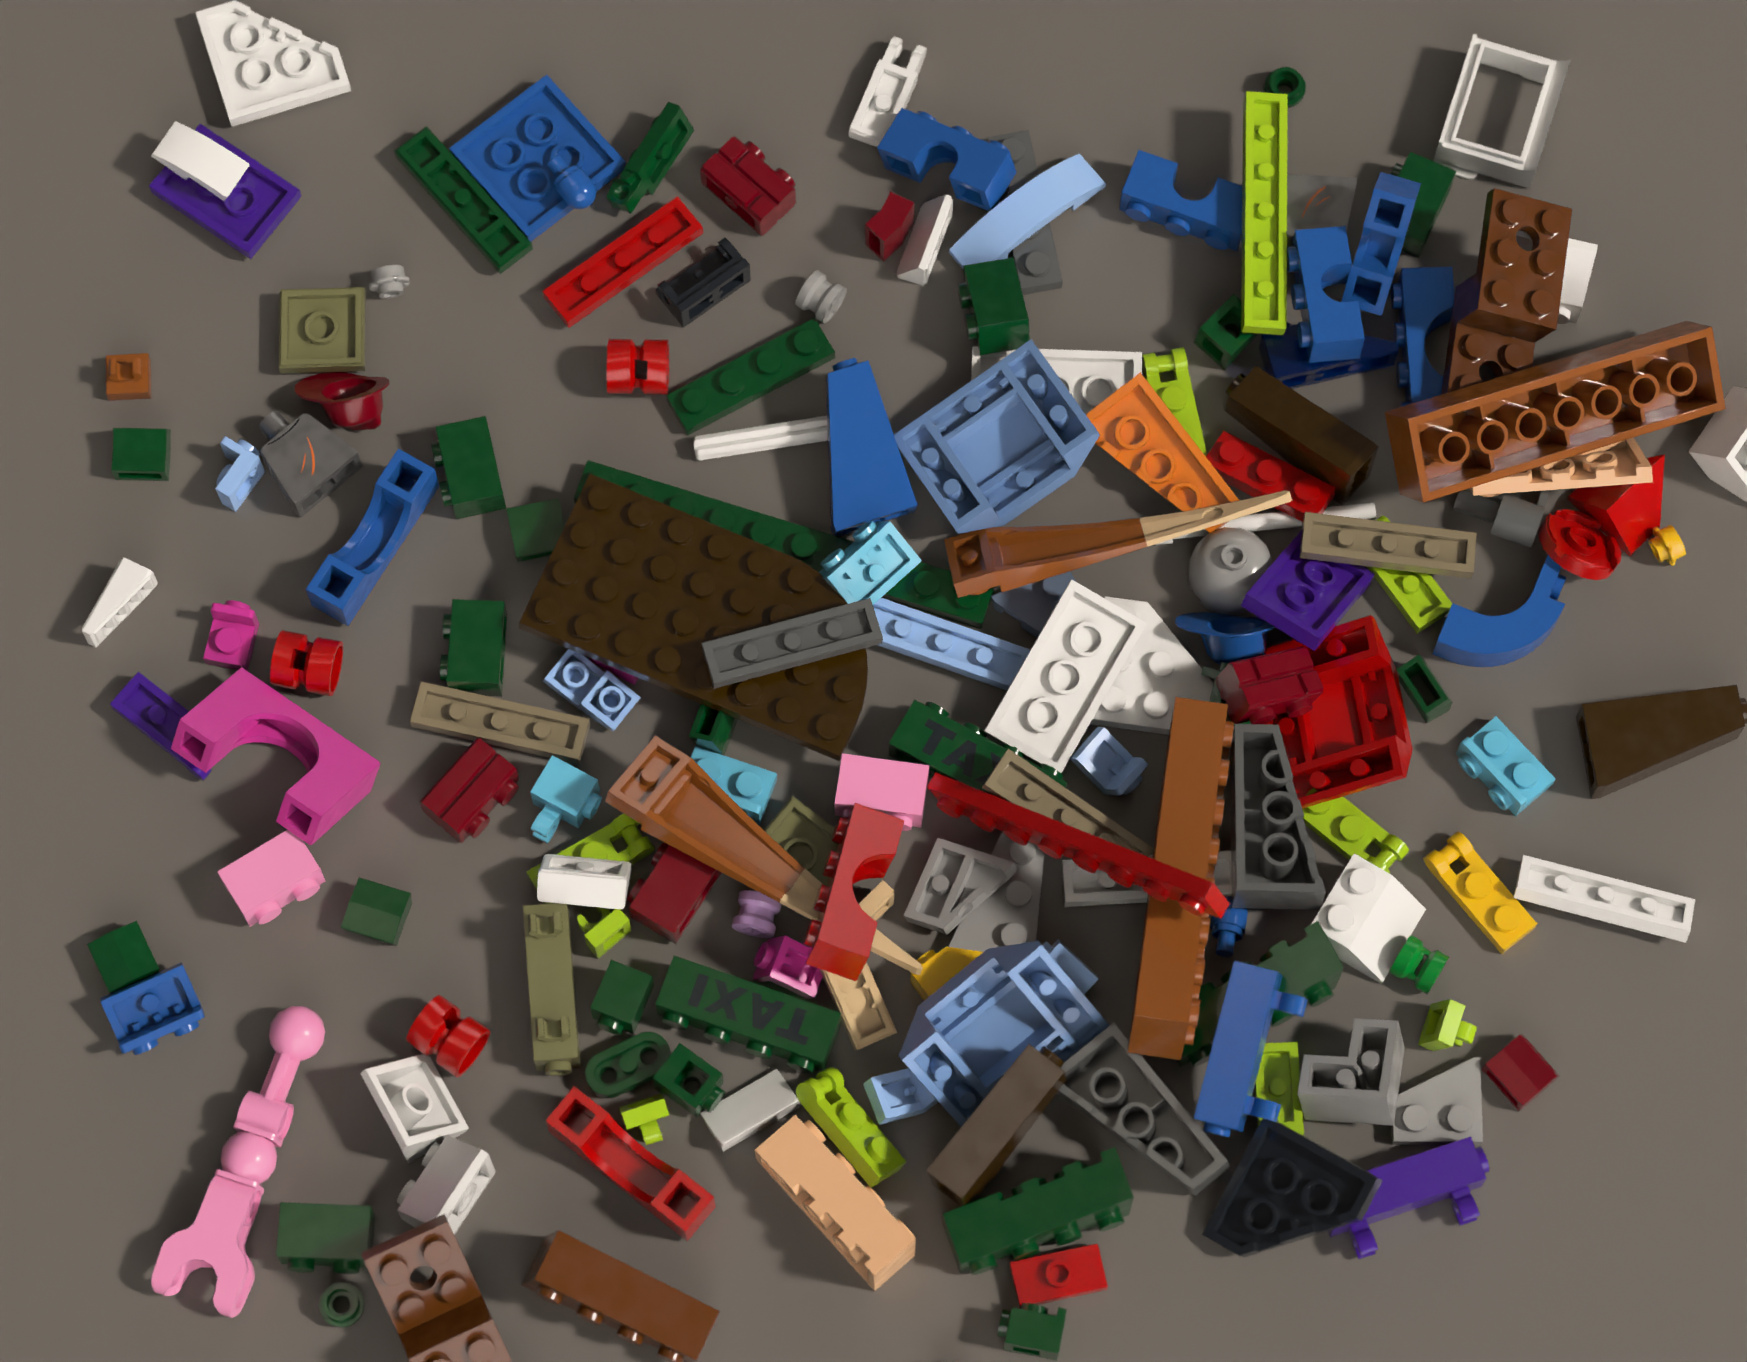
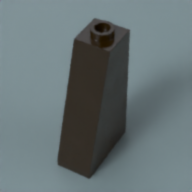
M1255 366L1247 376L1242 373L1239 374L1227 388L1226 394H1228L1225 411L1292 466L1335 487L1333 499L1341 506L1369 478L1379 446L1259 367Z
M1737 685L1582 704L1576 715L1591 799L1604 797L1737 739L1745 724H1747V701L1745 698L1739 697Z
M1028 1044L927 1169L932 1184L960 1207L977 1201L1066 1081L1065 1071L1061 1069L1064 1062L1048 1048L1043 1046L1038 1051Z

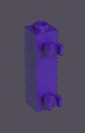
M1470 1136L1367 1170L1383 1181L1361 1221L1328 1231L1329 1237L1349 1231L1355 1254L1358 1260L1375 1255V1251L1378 1250L1369 1224L1450 1198L1453 1211L1459 1226L1477 1221L1476 1217H1479L1480 1214L1470 1191L1482 1187L1487 1179L1485 1173L1489 1172V1164L1484 1150L1481 1146L1475 1148Z

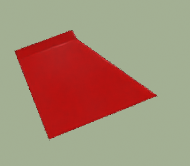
M1665 454L1647 458L1652 466V483L1577 488L1568 496V500L1578 510L1594 518L1602 525L1600 530L1607 536L1611 533L1616 538L1619 547L1629 557L1653 535L1654 527H1660Z

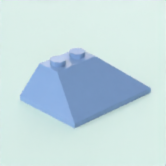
M1032 339L894 434L898 448L958 534L1006 525L1075 477L1100 436L1097 429Z
M1039 941L985 950L922 1002L917 1008L899 1057L962 1127L1028 1044L1038 1051L1044 1046L1055 1053L1063 1062H1066L1110 1025Z

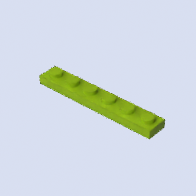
M1246 91L1243 97L1241 332L1284 335L1287 329L1288 94Z

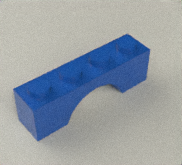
M1452 267L1401 268L1398 282L1391 284L1392 309H1399L1400 323H1394L1395 348H1402L1403 362H1397L1398 388H1405L1406 402H1400V407L1441 395L1443 377L1429 363L1425 353L1424 341L1435 329L1451 321L1455 296Z
M400 449L396 451L375 483L370 505L358 528L339 551L328 554L307 586L306 592L313 607L349 626L440 487L434 468Z

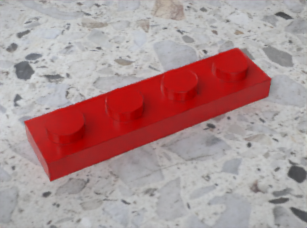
M677 196L543 290V297L564 324L570 328L702 235L703 226Z

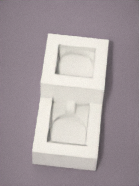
M177 121L173 123L151 155L183 179L187 180L190 177L223 201L227 199L250 165L223 146Z

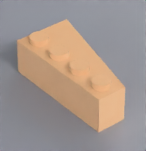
M794 1115L755 1149L756 1160L866 1283L876 1291L915 1256V1237L901 1220H896L885 1208L886 1205L879 1195L870 1186L865 1187L854 1176L856 1172L850 1163L840 1153L834 1155L823 1144L826 1139L821 1131L810 1120L803 1123Z

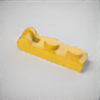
M1457 831L1447 839L1448 844L1440 851L1434 849L1423 858L1424 863L1497 950L1503 954L1536 927L1537 922L1518 900L1513 898L1512 893L1475 852L1464 834ZM1456 859H1459L1466 867L1458 875L1449 866Z

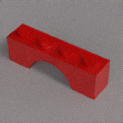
M857 803L854 804L847 819L839 817L831 840L838 843L836 852L833 850L829 852L822 875L829 877L827 886L821 884L813 905V910L820 912L818 920L812 919L810 921L803 942L804 945L810 946L806 960L807 965L855 982L857 981L869 958L878 922L872 919L860 907L854 896L852 885L864 879L884 878L896 855L905 820Z
M575 1086L545 1120L548 1130L552 1135L687 1242L715 1209L713 1195L680 1169L668 1165L632 1138L608 1112Z

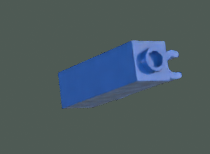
M1238 961L1233 963L1194 1119L1205 1122L1203 1128L1205 1132L1229 1138L1231 1129L1243 1132L1247 1115L1277 1122L1281 1104L1252 1097L1273 1011L1278 1010L1304 1017L1308 1001L1305 997L1280 992L1279 988L1283 975L1278 971Z

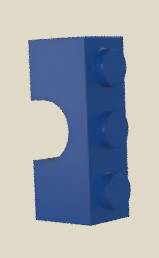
M901 108L877 147L885 169L919 183L922 182L927 172L933 166L944 162L956 164L949 176L956 198L987 211H991L997 206L1017 173L1010 151L1003 144L994 140L986 142L973 137L968 130L960 126H953L951 128L941 124L930 114L923 111L914 113Z
M1138 150L1121 193L1119 210L1124 211L1130 218L1136 221L1147 222L1150 220L1164 225L1173 234L1187 236L1189 234L1204 239L1213 248L1219 250L1229 248L1238 251L1242 240V186L1217 178L1212 192L1207 197L1195 201L1187 200L1181 197L1174 189L1178 163Z
M1380 172L1373 190L1363 225V232L1341 302L1358 301L1360 310L1382 316L1421 183Z
M1346 226L1295 230L1292 246L1287 247V272H1294L1296 284H1292L1291 287L1292 305L1294 310H1300L1302 322H1298L1297 327L1298 342L1300 348H1307L1309 363L1360 359L1365 337L1359 302L1335 301L1329 298L1323 291L1325 287L1330 285L1347 284L1352 261Z

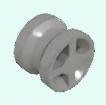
M816 270L802 286L795 305L802 310H812L815 312L816 319L825 324L841 306L847 293V288L839 283L831 284L827 281L825 274Z

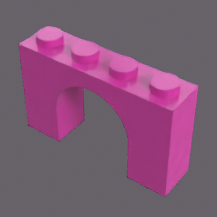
M242 667L179 720L171 750L205 773L234 748L247 743H270L294 754L303 763L308 773L285 793L276 822L310 846L371 792L381 762L366 751L360 749Z

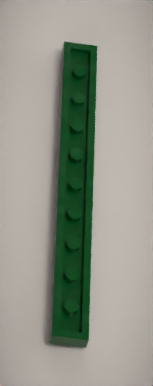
M587 460L574 496V503L576 504L589 475L593 474L804 562L817 572L824 569L821 563L828 555L839 548L844 551L854 542ZM920 562L881 598L981 629L994 587L979 595H967L958 598L951 571Z

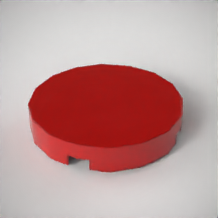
M1569 509L1557 510L1554 515L1550 513L1539 527L1538 538L1546 553L1566 571L1581 578L1591 580L1607 579L1621 562V549L1616 538L1611 533L1606 537L1599 530L1602 525L1584 513Z

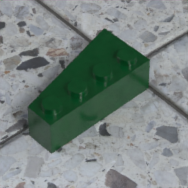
M1319 921L1304 928L1307 933L1306 938L1294 945H1291L1290 942L1287 943L1284 939L1270 947V951L1259 959L1261 963L1256 965L1278 971L1282 974L1279 991L1305 997L1310 1007L1318 1006L1334 996L1332 990L1336 988L1344 969ZM1232 969L1220 978L1222 985L1215 988L1212 982L1200 986V1008L1193 1045L1184 1044L1181 1060H1176L1179 1067L1189 1062L1192 1063L1193 1067L1209 1061ZM1274 1010L1270 1025L1271 1027L1278 1026L1291 1019L1294 1015Z
M1116 1147L1100 1152L1103 1161L1088 1167V1164H1081V1161H1077L1062 1167L1063 1170L1054 1175L1055 1180L1046 1183L1045 1178L1037 1177L1020 1183V1185L1011 1190L1013 1196L1004 1199L1003 1193H995L943 1213L942 1223L959 1272L970 1270L972 1275L981 1274L997 1267L996 1260L1013 1255L1014 1260L1025 1259L1039 1253L1038 1246L1054 1240L1057 1246L1066 1245L1082 1238L1081 1231L1098 1226L1099 1231H1106L1125 1223L1123 1217L1129 1215L1134 1197Z

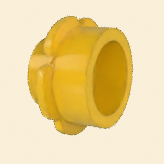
M1668 525L1660 530L1658 527L1653 528L1654 538L1648 540L1653 555L1659 563L1666 560L1669 565H1675L1677 559L1686 555L1680 536L1672 525Z

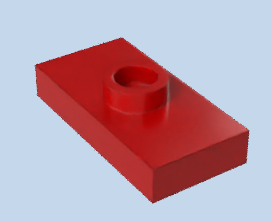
M1098 1243L1010 1262L1009 1265L1019 1309H1021L1022 1303L1040 1305L1108 1289Z

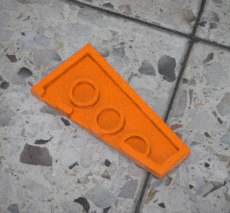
M1141 372L1086 414L1100 434L1095 444L1181 512L1240 501ZM1228 522L1205 528L1204 530L1212 533Z

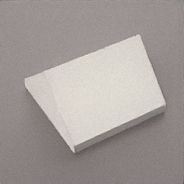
M421 1054L367 1068L360 1073L408 1163L425 1155L435 1142L441 1145L447 1135L456 1138L469 1129L430 1056Z

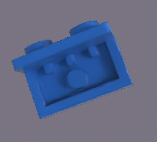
M182 962L100 998L101 1005L117 1037L122 1054L131 1050L134 1055L144 1053L159 1044L158 1038L171 1032L176 1037L187 1034L200 1026L198 1020L205 1017L203 1007Z

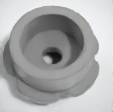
M387 265L371 271L372 283L368 287L371 291H377L380 298L389 299L404 294L403 288L407 287L410 282L409 277L405 276L403 266Z

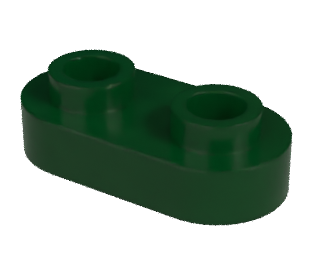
M643 1032L596 1054L588 1062L585 1072L590 1090L601 1098L611 1099L653 1080L655 1074L671 1055L667 1041L657 1033ZM646 1051H653L657 1054V1059L652 1064H645L640 1060L641 1055ZM612 1070L617 1074V1078L613 1083L606 1084L600 1079L602 1073Z

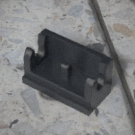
M727 238L718 242L719 245L710 254L667 283L663 280L657 285L658 288L655 289L656 295L683 328L751 281L750 264L740 255Z

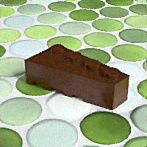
M560 1230L544 1237L521 1286L534 1291L537 1296L555 1305L562 1304L575 1310L577 1316L592 1324L600 1326L603 1323L618 1330L616 1335L632 1344L641 1346L642 1342L657 1348L658 1352L656 1355L668 1362L697 1361L720 1313L719 1310Z

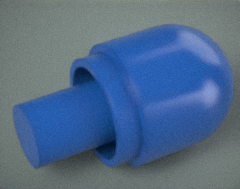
M560 155L555 156L548 162L547 166L557 177L554 181L556 191L570 207L585 209L594 202L596 187L583 169H579L577 165L569 167Z
M1225 896L1230 905L1221 919L1212 916L1210 928L1212 936L1217 938L1215 953L1221 957H1232L1235 941L1241 940L1243 934H1245L1248 910L1247 908H1232V896Z

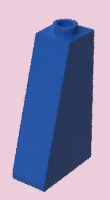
M856 358L844 360L833 365V372L828 373L826 378L831 531L837 537L855 532L870 520L874 523L877 521H889L914 513L918 506L869 360L858 363Z

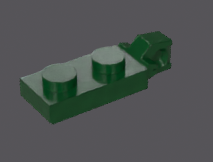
M668 102L660 115L653 120L649 132L639 147L633 151L625 169L622 170L620 178L614 180L606 196L612 207L632 214L645 194H654L694 132L693 126L679 105Z

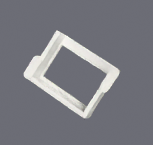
M1473 34L1438 143L1434 162L1455 170V176L1463 179L1472 180L1480 173L1530 188L1571 60L1554 61L1477 38V34ZM1479 63L1519 74L1523 78L1543 84L1521 157L1456 138Z

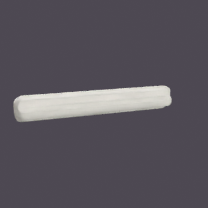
M827 416L698 435L693 439L695 456L697 460H707L828 441Z

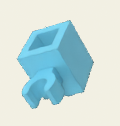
M552 755L530 791L533 804L543 809L530 828L534 831L532 836L548 844L561 819L577 828L580 827L585 817L589 820L592 819L602 801V796L599 795L598 779Z

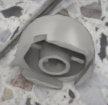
M1223 527L1208 533L1195 546L1188 563V584L1191 591L1193 589L1194 594L1200 599L1199 602L1206 609L1219 614L1241 615L1248 611L1241 606L1246 593L1271 566L1273 559L1267 545L1256 534L1238 527Z

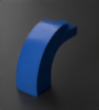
M1547 555L1531 596L1523 606L1509 614L1488 616L1452 603L1432 654L1460 665L1494 667L1514 662L1534 651L1550 635L1565 606L1564 603L1557 601L1567 578L1559 574L1561 566Z

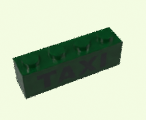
M915 699L889 741V756L901 762L929 765V778L932 779L934 774L938 773L986 793L989 792L981 787L1007 749H1010L1023 759L1025 757L1016 747L1006 743H1002L1000 746L987 739V734L978 726L969 722H964L961 725L948 718V712L933 702H926L924 705ZM1029 762L1067 789V782L1062 779L1063 775L1058 770L1047 764L1042 763L1040 766Z
M675 955L655 1004L657 1015L663 1016L662 1022L671 1027L686 1030L688 1025L703 1030V1036L711 1041L728 1045L730 1040L746 1045L745 1050L754 1056L763 1059H770L771 1055L788 1060L787 1065L807 1074H812L813 1069L818 1071L825 1070L842 1024L841 1013Z

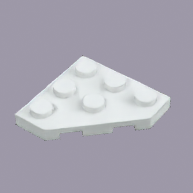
M236 0L195 12L232 127L351 91L337 47L324 41L319 43L304 36L300 30L271 17V19L263 17L251 11L249 6Z
M1105 596L1106 600L1143 620L1147 625L1090 724L1169 735L1175 697L1209 701L1214 683L1208 676L1201 675L1202 668L1148 602Z

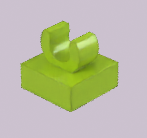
M596 907L602 914V918L597 923L588 922L582 914L577 917L580 929L586 933L584 935L586 945L598 959L632 931L630 920L620 909H615L610 913L609 908Z
M1452 999L1432 1003L1418 1045L1431 1051H1437L1453 1047V1045L1460 1047L1463 1042L1472 1044L1477 1027L1461 1020L1465 1005Z
M661 1093L619 1107L626 1129L639 1126L646 1145L663 1140L657 1119L669 1116V1112Z

